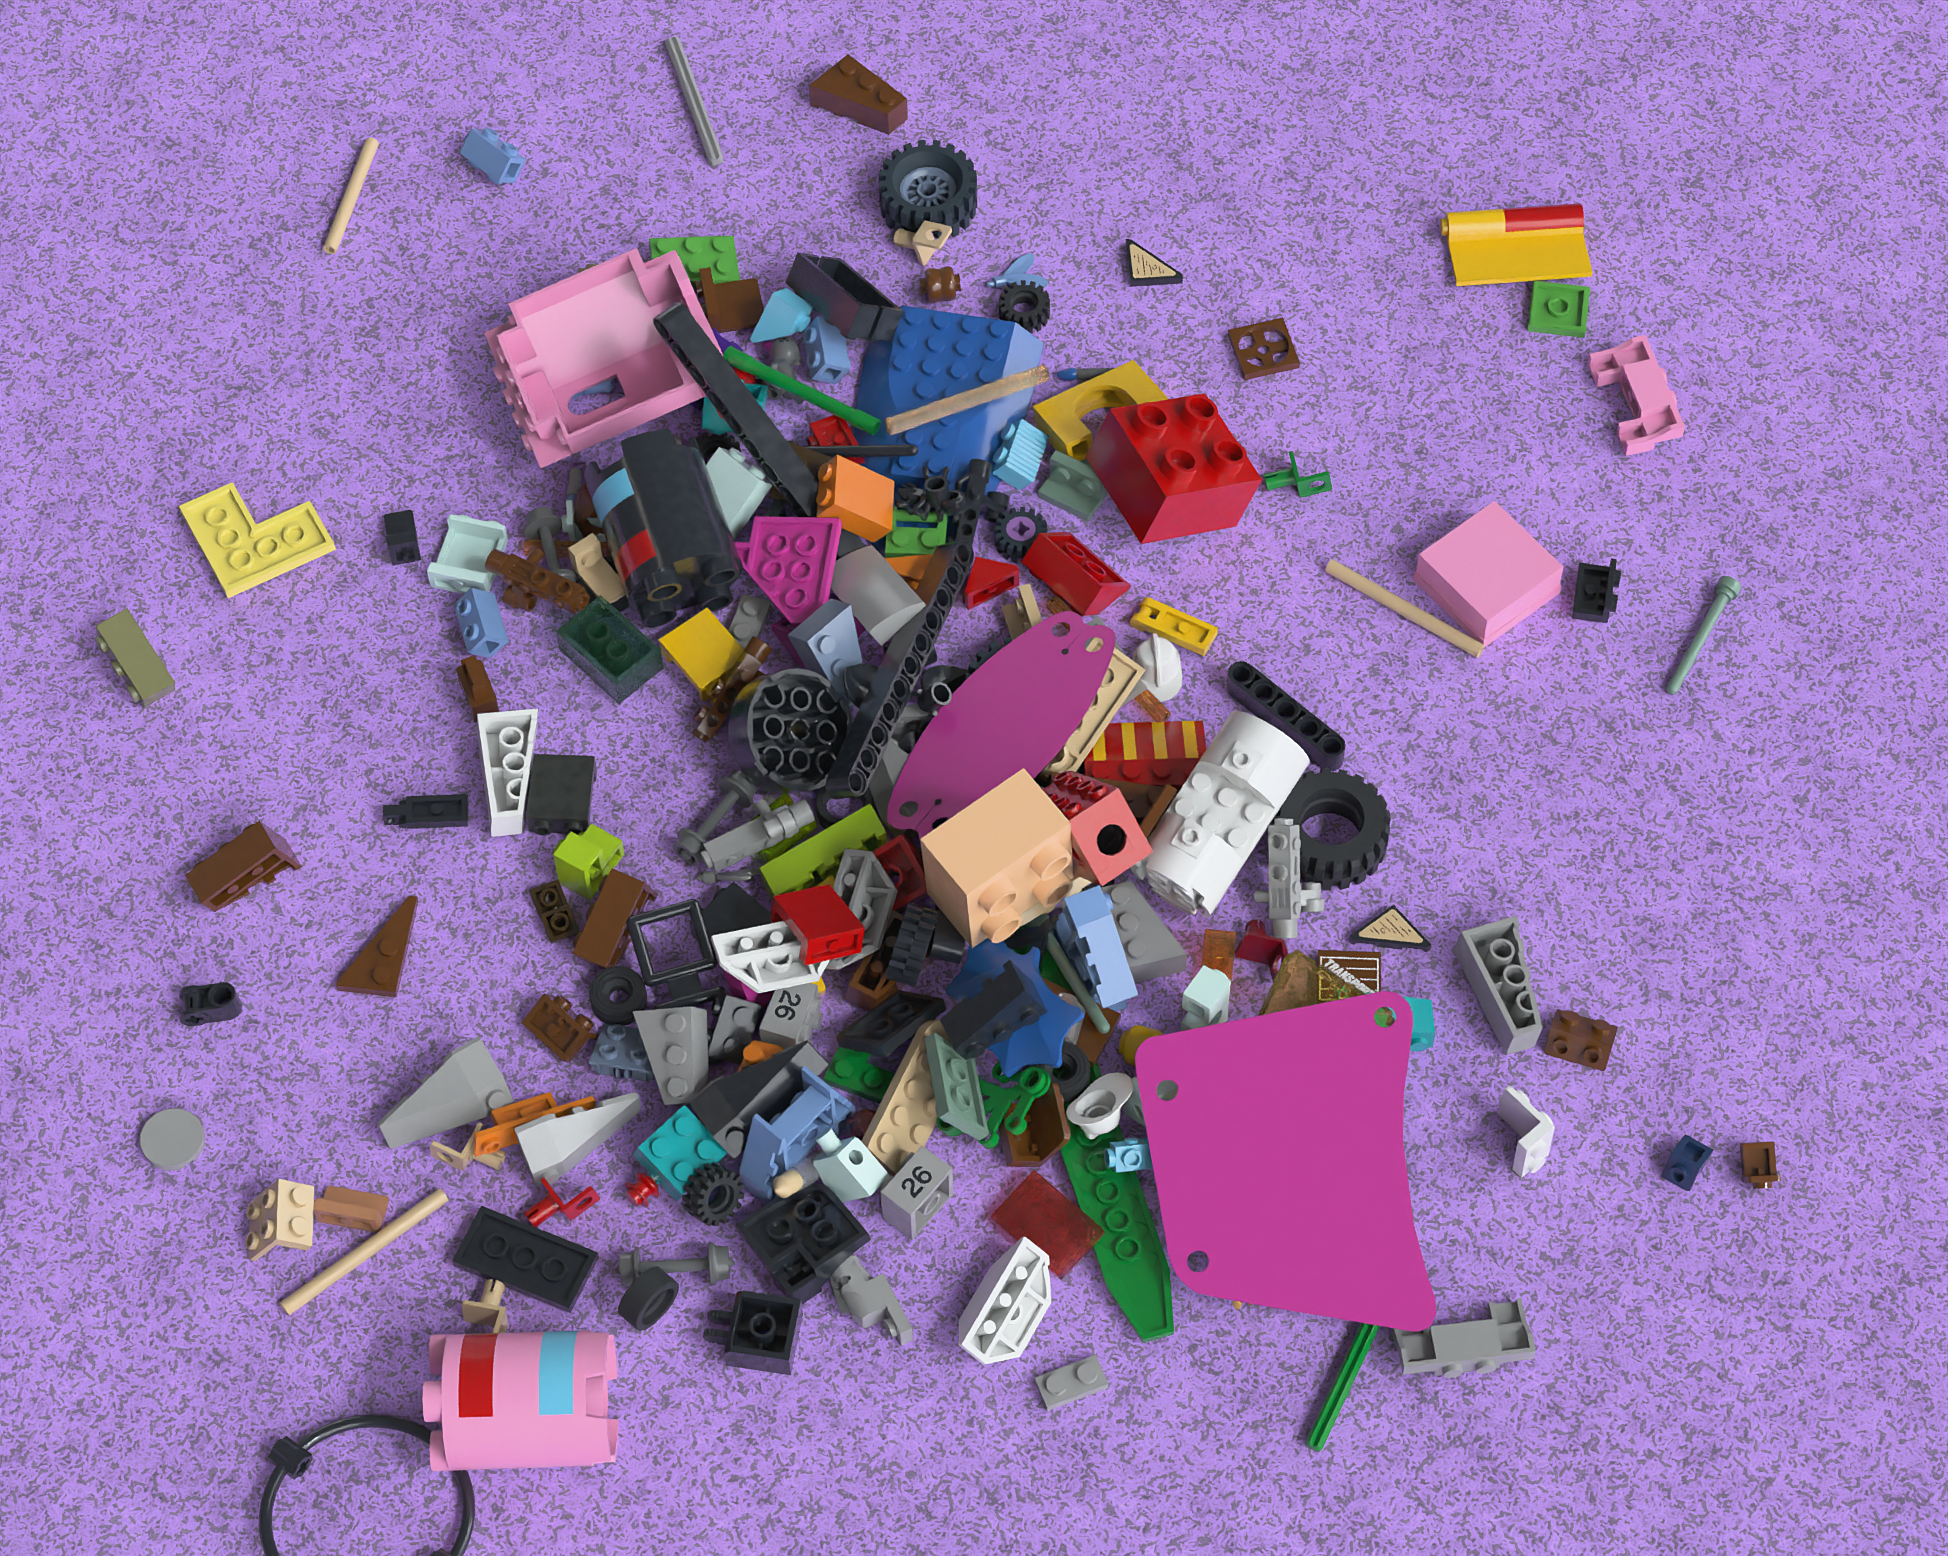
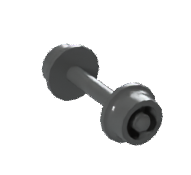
M539 507L531 510L525 517V536L529 540L542 542L551 572L578 584L579 577L574 570L561 568L553 542V537L562 530V520L549 507Z
M733 770L728 777H722L718 781V786L725 797L697 832L687 828H681L678 831V839L673 845V849L685 862L697 866L702 861L700 852L704 851L703 844L707 842V837L735 803L744 808H749L753 804L752 797L757 791V786L744 773Z
M709 1242V1257L646 1262H641L639 1247H634L633 1251L620 1253V1265L616 1267L615 1271L620 1275L621 1285L630 1286L636 1278L652 1267L658 1266L666 1273L710 1270L711 1285H716L720 1280L730 1279V1267L734 1265L735 1261L731 1257L729 1258L728 1246H716L713 1242Z

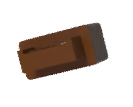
M475 655L462 659V666L457 667L456 672L474 722H477V714L500 712L495 692L482 661L477 660Z

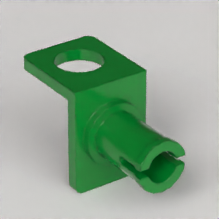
M1289 451L1291 460L1289 468L1264 473L1268 491L1294 484V487L1297 486L1301 498L1333 489L1328 471L1300 478L1293 451ZM1312 482H1324L1321 486L1309 487Z

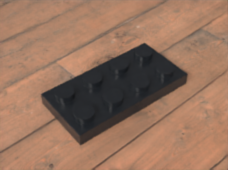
M481 1206L452 1262L455 1267L487 1280L493 1279V1282L498 1280L509 1289L571 1313L599 1259L598 1252Z

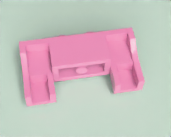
M1646 335L1631 338L1614 348L1589 354L1587 365L1596 386L1619 382L1634 417L1633 420L1620 422L1617 426L1616 434L1626 456L1653 450L1657 442L1683 437L1685 425L1676 407L1675 393L1669 391L1665 370L1659 367Z

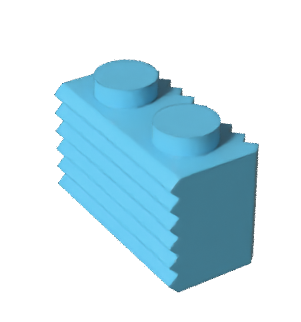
M1022 418L1012 424H1007L1003 429L1001 438L1004 440L1002 446L998 448L993 456L995 466L992 472L993 475H997L998 478H1002V481H1006L1007 484H1011L1012 487H1016L1018 490L1034 482L1037 475L1036 472L1039 470V463L1042 461L1041 458L1048 442L1047 440L1049 439V435Z

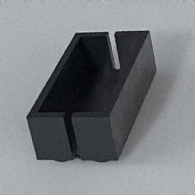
M797 252L785 282L794 290L796 295L806 300L813 307L812 310L821 313L825 317L824 320L828 324L836 326L841 331L840 334L847 339L856 340V338H864L873 343H878L879 340L891 342L903 314L902 309L841 258L821 256L820 258L818 255Z

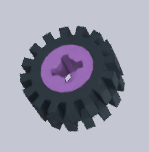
M1015 507L1010 508V514L1004 511L1002 519L998 517L994 529L995 546H997L999 554L1003 552V558L1008 560L1012 556V562L1017 563L1018 558L1023 560L1039 533H1048L1047 522L1043 520V516L1040 513L1035 516V510L1030 508L1029 512H1025V507H1020V512H1016Z

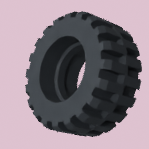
M1330 768L1320 769V773L1314 774V771L1304 773L1303 779L1297 781L1272 820V825H1274L1275 818H1293V825H1299L1301 841L1300 878L1304 879V882H1320L1322 890H1331L1332 886H1339V890L1349 888L1350 882L1354 881L1356 885L1364 882L1366 873L1369 876L1373 875L1378 870L1379 863L1383 862L1389 840L1391 818L1390 811L1386 809L1387 802L1382 795L1377 796L1378 789L1370 782L1365 784L1364 777L1355 774L1354 777L1347 774V770L1339 769L1338 772H1330ZM1318 814H1337L1351 821L1358 829L1359 834L1346 843L1329 845L1311 838L1302 828V824Z

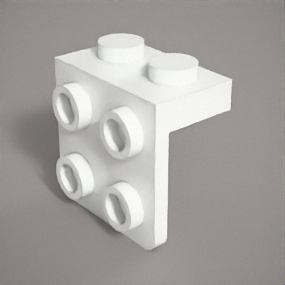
M1508 1085L1503 1090L1499 1116L1522 1137L1517 1143L1512 1168L1522 1178L1529 1171L1535 1173L1545 1163V1157L1549 1155L1555 1126H1553L1552 1120L1546 1113L1537 1111L1530 1104L1528 1097L1522 1091L1515 1090L1512 1086Z

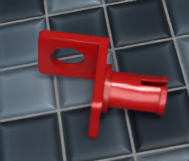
M543 1177L540 1181L548 1190L545 1192L547 1196L523 1213L536 1228L558 1211L560 1213L564 1212L572 1221L598 1202L600 1197L592 1186H589L568 1203L564 1204L552 1186ZM588 1198V1200L585 1203H583L580 1206H577L582 1200Z

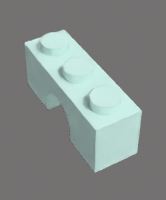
M1203 965L1183 993L1182 1008L1188 1011V1013L1181 1022L1180 1031L1227 1022L1231 981L1223 972L1217 969L1212 970Z

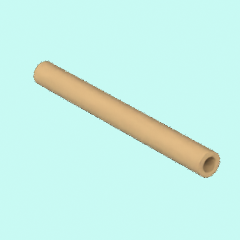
M366 138L323 246V250L326 253L336 254L379 145V142L374 138Z

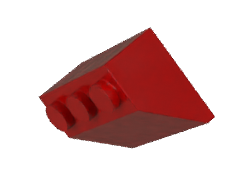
M1070 532L1039 533L1021 561L1029 568V573L1032 576L1047 583L1050 586L1049 590L1057 597L1064 598L1071 604L1070 609L1080 616L1098 615L1131 587L1126 580Z

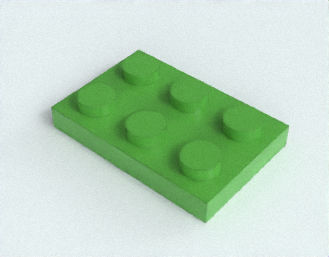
M734 236L649 238L651 260L676 250L693 288H696L695 281H700L699 269L711 268L714 284L740 280Z

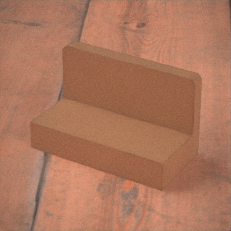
M327 1186L323 1199L316 1198L313 1212L317 1222L377 1233L381 1230L389 1198L384 1195Z

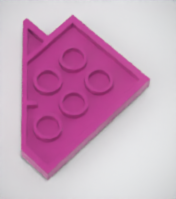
M755 516L750 542H735L744 571L794 629L829 599L842 529L840 518Z

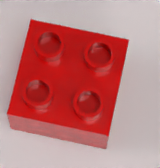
M1205 393L1109 409L1085 456L1140 544L1237 526L1262 481V478L1248 459L1245 448L1237 442L1219 415L1217 406Z

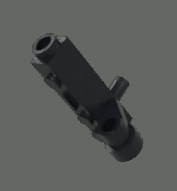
M971 459L969 461L967 470L969 479L967 480L964 492L966 508L959 515L953 516L951 526H955L956 531L954 537L949 536L947 543L967 540L972 546L980 511L985 513L984 519L986 521L996 523L998 517L1002 519V513L1008 509L1010 500L1008 495L997 491H989L987 496L984 495L993 466L990 462L982 459Z

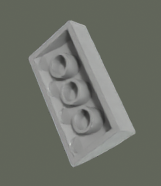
M873 545L853 551L835 562L831 589L842 602L851 604L853 615L881 646L926 606Z

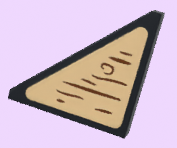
M1126 239L1130 287L1183 284L1182 273L1133 240Z
M1394 904L1349 937V942L1353 945L1365 943L1391 949L1402 950L1403 947L1422 949L1424 952L1431 950V943Z

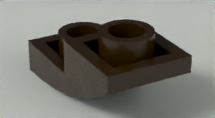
M559 880L529 890L533 904L551 944L577 935L580 930L571 907L567 903Z

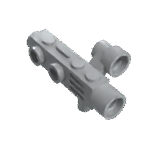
M802 799L790 806L785 804L773 811L766 800L758 801L755 804V808L760 817L703 844L704 851L700 852V856L706 868L713 867L717 872L798 833L799 828L815 821L806 800Z
M1275 818L1274 825H1268L1269 891L1257 890L1254 895L1257 903H1269V919H1272V937L1297 938V919L1300 918V912L1324 911V898H1321L1320 882H1303L1301 889V841L1299 825H1293V818Z

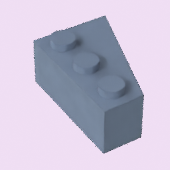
M830 599L787 636L806 669L816 672L830 681L833 690L840 699H844L848 710H850L855 705L849 699L844 687V669L847 666L863 662L851 604Z

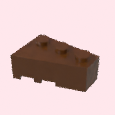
M849 54L809 85L810 106L817 109L819 107L828 109L839 117L847 116L857 120L858 124L889 135L908 119L907 98Z
M259 820L255 824L247 826L243 833L235 839L220 846L218 851L209 858L197 863L193 870L185 876L200 902L216 912L249 895L248 889L265 880L268 885L276 881L274 875L290 867L295 871L302 866L286 839Z
M611 868L609 875L606 874L602 878L599 885L600 894L596 903H592L588 908L586 925L583 931L577 933L573 941L574 951L572 954L604 970L618 965L631 942L626 924L627 919L630 916L640 914L648 900L654 902L658 896V893L644 881Z
M894 910L891 911L880 949L864 957L848 985L845 1000L866 1011H870L895 991L901 990L906 985L885 978L904 915ZM930 942L922 964L921 971H923L928 965H930L935 960L934 958L928 957Z

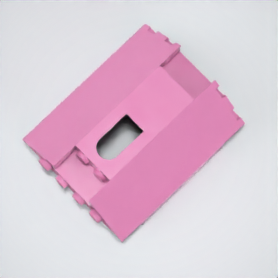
M635 248L508 303L513 313L508 316L509 322L484 332L498 365L493 367L494 373L499 383L505 382L507 388L502 390L509 406L514 404L516 411L512 412L514 421L518 429L524 428L525 434L521 435L527 451L533 450L540 468L706 397L705 393L653 324L654 317L675 302H681L722 354L676 250L643 263L638 249ZM616 376L618 377L626 395L625 397L583 415H576L570 412L568 404L575 394Z

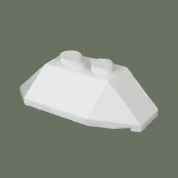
M784 921L711 936V942L720 967L757 993L819 981L830 961L827 960L805 966L799 959L801 942Z
M1021 1237L989 1268L959 1319L958 1345L980 1363L989 1364L1017 1358L1023 1353L1051 1304L1050 1276L1048 1271L1049 1255L1026 1237Z

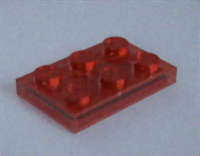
M1035 1170L1025 1178L990 1216L992 1221L1016 1242L1021 1237H1026L1049 1255L1048 1270L1060 1280L1067 1275L1105 1234L1101 1226Z

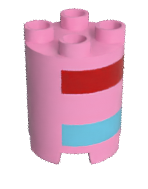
M591 1330L434 1334L430 1336L431 1375H442V1380L424 1381L422 1404L424 1421L442 1424V1430L431 1431L430 1465L432 1472L594 1466L595 1463L616 1461L618 1420L607 1418V1380L618 1378L614 1335L592 1332Z

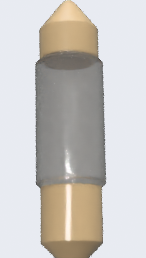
M823 1150L813 1152L777 1176L772 1183L774 1192L781 1198H787L821 1179L813 1165V1160Z

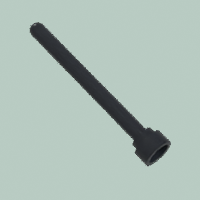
M913 444L802 446L829 457H835L836 455L841 457L916 456L919 452L918 447Z

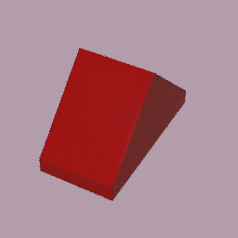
M975 557L965 588V607L967 610L1019 586V568L1013 564Z

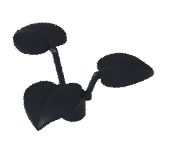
M860 663L847 666L844 669L843 681L846 693L851 702L859 709L879 669L875 665ZM937 665L930 667L923 673L921 678L923 690L913 691L910 698L917 697L919 708L922 711L928 712V716L920 725L919 733L911 731L903 737L901 742V749L907 754L912 752L930 721L937 716V710L949 704L952 694L965 682L966 673H969L968 670L949 665Z

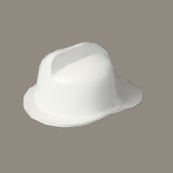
M1153 633L1151 638L1146 639L1136 648L1132 660L1145 669L1141 679L1148 689L1142 692L1141 695L1150 701L1163 702L1176 696L1182 687L1181 661L1178 650L1167 639L1158 637L1156 633Z
M1118 1072L1106 1074L1098 1078L1068 1106L1066 1111L1068 1120L1078 1124L1089 1139H1094L1098 1135L1113 1130L1120 1120V1107L1132 1094L1134 1086L1132 1079L1128 1075Z

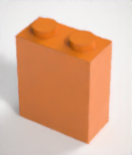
M836 455L820 467L818 472L819 490L816 498L818 504L817 517L840 518L843 529L874 543L892 531L893 480L839 455Z

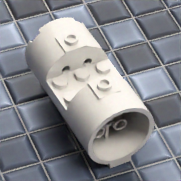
M1232 711L1147 841L1153 853L1130 867L1132 872L1139 880H1143L1146 877L1149 885L1153 887L1152 891L1172 906L1186 914L1195 915L1199 910L1202 911L1201 915L1204 918H1209L1310 763L1307 754L1291 738L1269 723L1245 712Z

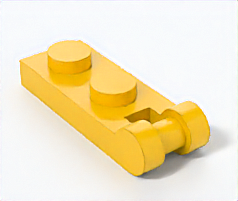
M1149 597L1143 598L1139 605L1140 611L1134 613L1130 620V625L1139 631H1148L1152 634L1156 633L1157 636L1202 656H1205L1218 634V627ZM1156 615L1157 617L1154 620L1150 616Z

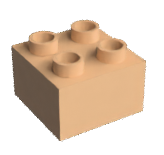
M1024 768L920 839L927 894L972 948L986 938H989L992 943L1004 941L1020 927L1022 923L1020 915L1038 902L1045 908L1057 904L1067 896L1073 887V882L1071 881L1073 878L1071 823Z

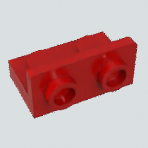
M835 415L809 423L810 436L806 437L808 446L858 445L846 420ZM844 457L856 464L865 462L864 457Z

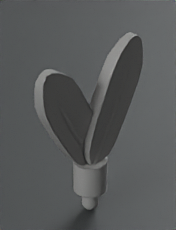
M760 868L718 873V871H705L703 875L697 876V880L704 881L705 884L718 883L719 880L744 881L751 879V876L760 874Z

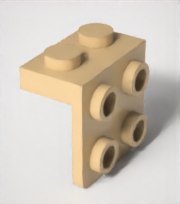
M278 1179L250 1201L246 1212L247 1219H249V1232L245 1240L249 1260L257 1261L276 1245L305 1251L312 1247L314 1186Z

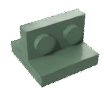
M1055 450L1050 457V476L1039 489L1038 498L1089 522L1109 493L1087 459L1078 461Z

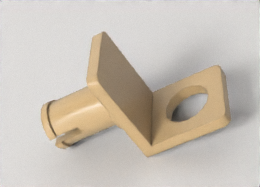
M924 220L917 233L899 228L895 232L894 243L897 247L915 250L920 265L925 266L935 250L942 248L950 236L952 228L951 226ZM932 231H940L942 234L935 240Z
M480 1122L474 1129L462 1153L436 1141H432L430 1144V1154L433 1158L464 1171L468 1162L473 1159L498 1171L501 1168L500 1163L503 1164L507 1152L498 1150L492 1154L474 1156V1133L484 1130L483 1124Z
M493 1279L485 1281L480 1302L463 1300V1318L466 1322L493 1326V1333H506L508 1326L506 1307L499 1306L502 1294L505 1291V1285L496 1280L494 1288H492Z

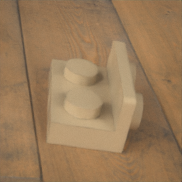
M1030 583L1018 586V598L1014 599V603L1002 606V613L1012 641L1042 621Z

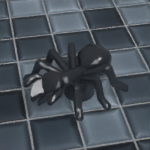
M923 466L925 490L910 482H907V485L901 484V488L898 487L897 489L901 498L896 499L899 508H905L911 516L914 514L920 516L922 521L927 520L930 509L933 508L937 520L942 522L944 514L956 516L966 508L965 493L961 491L962 484L969 479V475L965 474L956 482L955 490L949 491L947 481L948 466L944 467L942 476L929 477L928 467ZM926 503L925 509L923 511L920 508Z

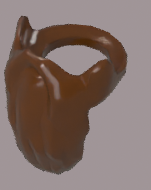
M585 483L579 488L573 503L575 511L574 523L579 528L583 538L592 533L595 536L604 534L601 527H595L587 519L591 513L596 511Z

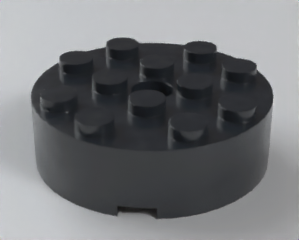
M793 668L760 676L746 685L739 693L730 713L729 741L738 766L755 785L775 794H794L814 790L826 785L827 776L852 725L848 707L844 699H840L833 690L830 681L816 672Z

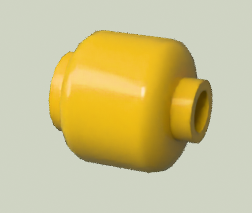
M1134 1025L1129 1030L1123 1032L1119 1043V1053L1123 1055V1059L1128 1065L1135 1066V1055L1142 1042L1149 1037L1163 1034L1158 1029Z

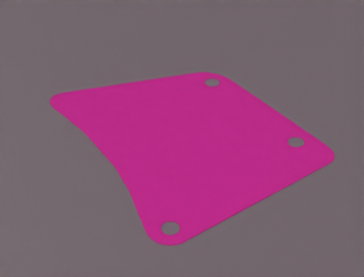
M1381 991L1149 1037L1139 1046L1135 1055L1136 1075L1169 1259L1174 1272L1190 1289L1200 1294L1406 1331H1421L1432 1325L1436 1316V1300L1427 1275L1414 1226L1403 1145L1404 1090L1413 1029V1012L1409 1003L1402 996L1394 992ZM1381 1007L1392 1008L1396 1014L1395 1022L1389 1027L1378 1026L1374 1020L1375 1012ZM1164 1080L1174 1081L1178 1087L1176 1097L1169 1101L1160 1099L1156 1093L1158 1084ZM1202 1251L1208 1256L1209 1264L1204 1271L1194 1272L1188 1267L1187 1258L1192 1252Z

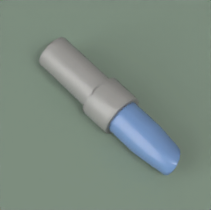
M579 468L570 469L569 485L566 490V499L572 500L573 503L580 488L581 470Z

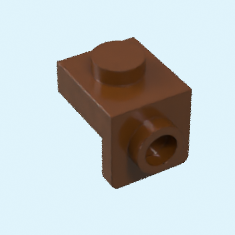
M1774 1141L1740 1143L1743 1182L1752 1183L1753 1189L1772 1188V1182L1781 1181V1174H1777Z

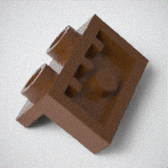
M544 993L521 1023L564 1062L570 1063L589 1038L596 1040L599 1034L592 1028L595 1024L588 1017L581 1013L577 1015L570 1009L573 1004L560 994L552 996Z

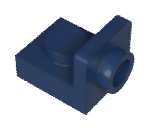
M1685 1134L1671 1152L1661 1174L1662 1178L1686 1191H1690L1698 1174L1709 1161L1714 1150Z

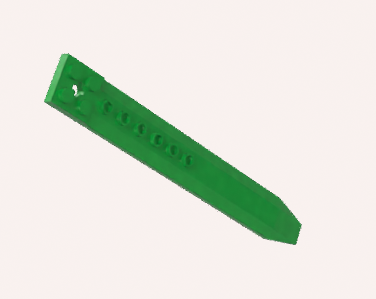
M1026 924L1020 926L1016 931L1027 928ZM1030 945L1020 949L1011 950H1013L1017 954L1025 955L1027 954ZM1046 948L1039 967L1040 975L1042 978L1072 991L1070 984ZM1065 1036L1063 1042H1068V1043H1070V1042L1066 1039V1036ZM1096 1063L1094 1068L1090 1067L1088 1087L1095 1080L1102 1077L1098 1063ZM1064 1066L1054 1068L1052 1074L1058 1079H1065L1071 1073ZM1072 1102L1064 1103L1066 1120L1071 1132L1069 1142L1060 1149V1153L1106 1288L1142 1343L1173 1335L1174 1320L1170 1268L1136 1171L1115 1172L1112 1168H1107L1105 1165L1104 1150L1110 1148V1142L1125 1141L1120 1125L1118 1123L1108 1133L1098 1135L1094 1139H1089L1078 1124L1068 1120L1066 1111Z

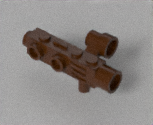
M534 547L526 560L512 553L509 555L498 549H494L488 555L485 563L486 570L501 577L503 582L509 585L503 595V603L505 605L530 612L534 609L537 597L552 603L559 609L563 608L574 614L578 610L583 611L587 607L590 597L584 586L537 565L544 555V552L539 548Z
M755 636L751 637L723 681L719 679L713 685L710 691L712 698L706 706L702 704L695 712L693 720L696 722L692 726L694 729L691 734L705 743L709 738H713L729 714L731 705L739 692L754 679L766 675L758 669L772 651L770 646Z

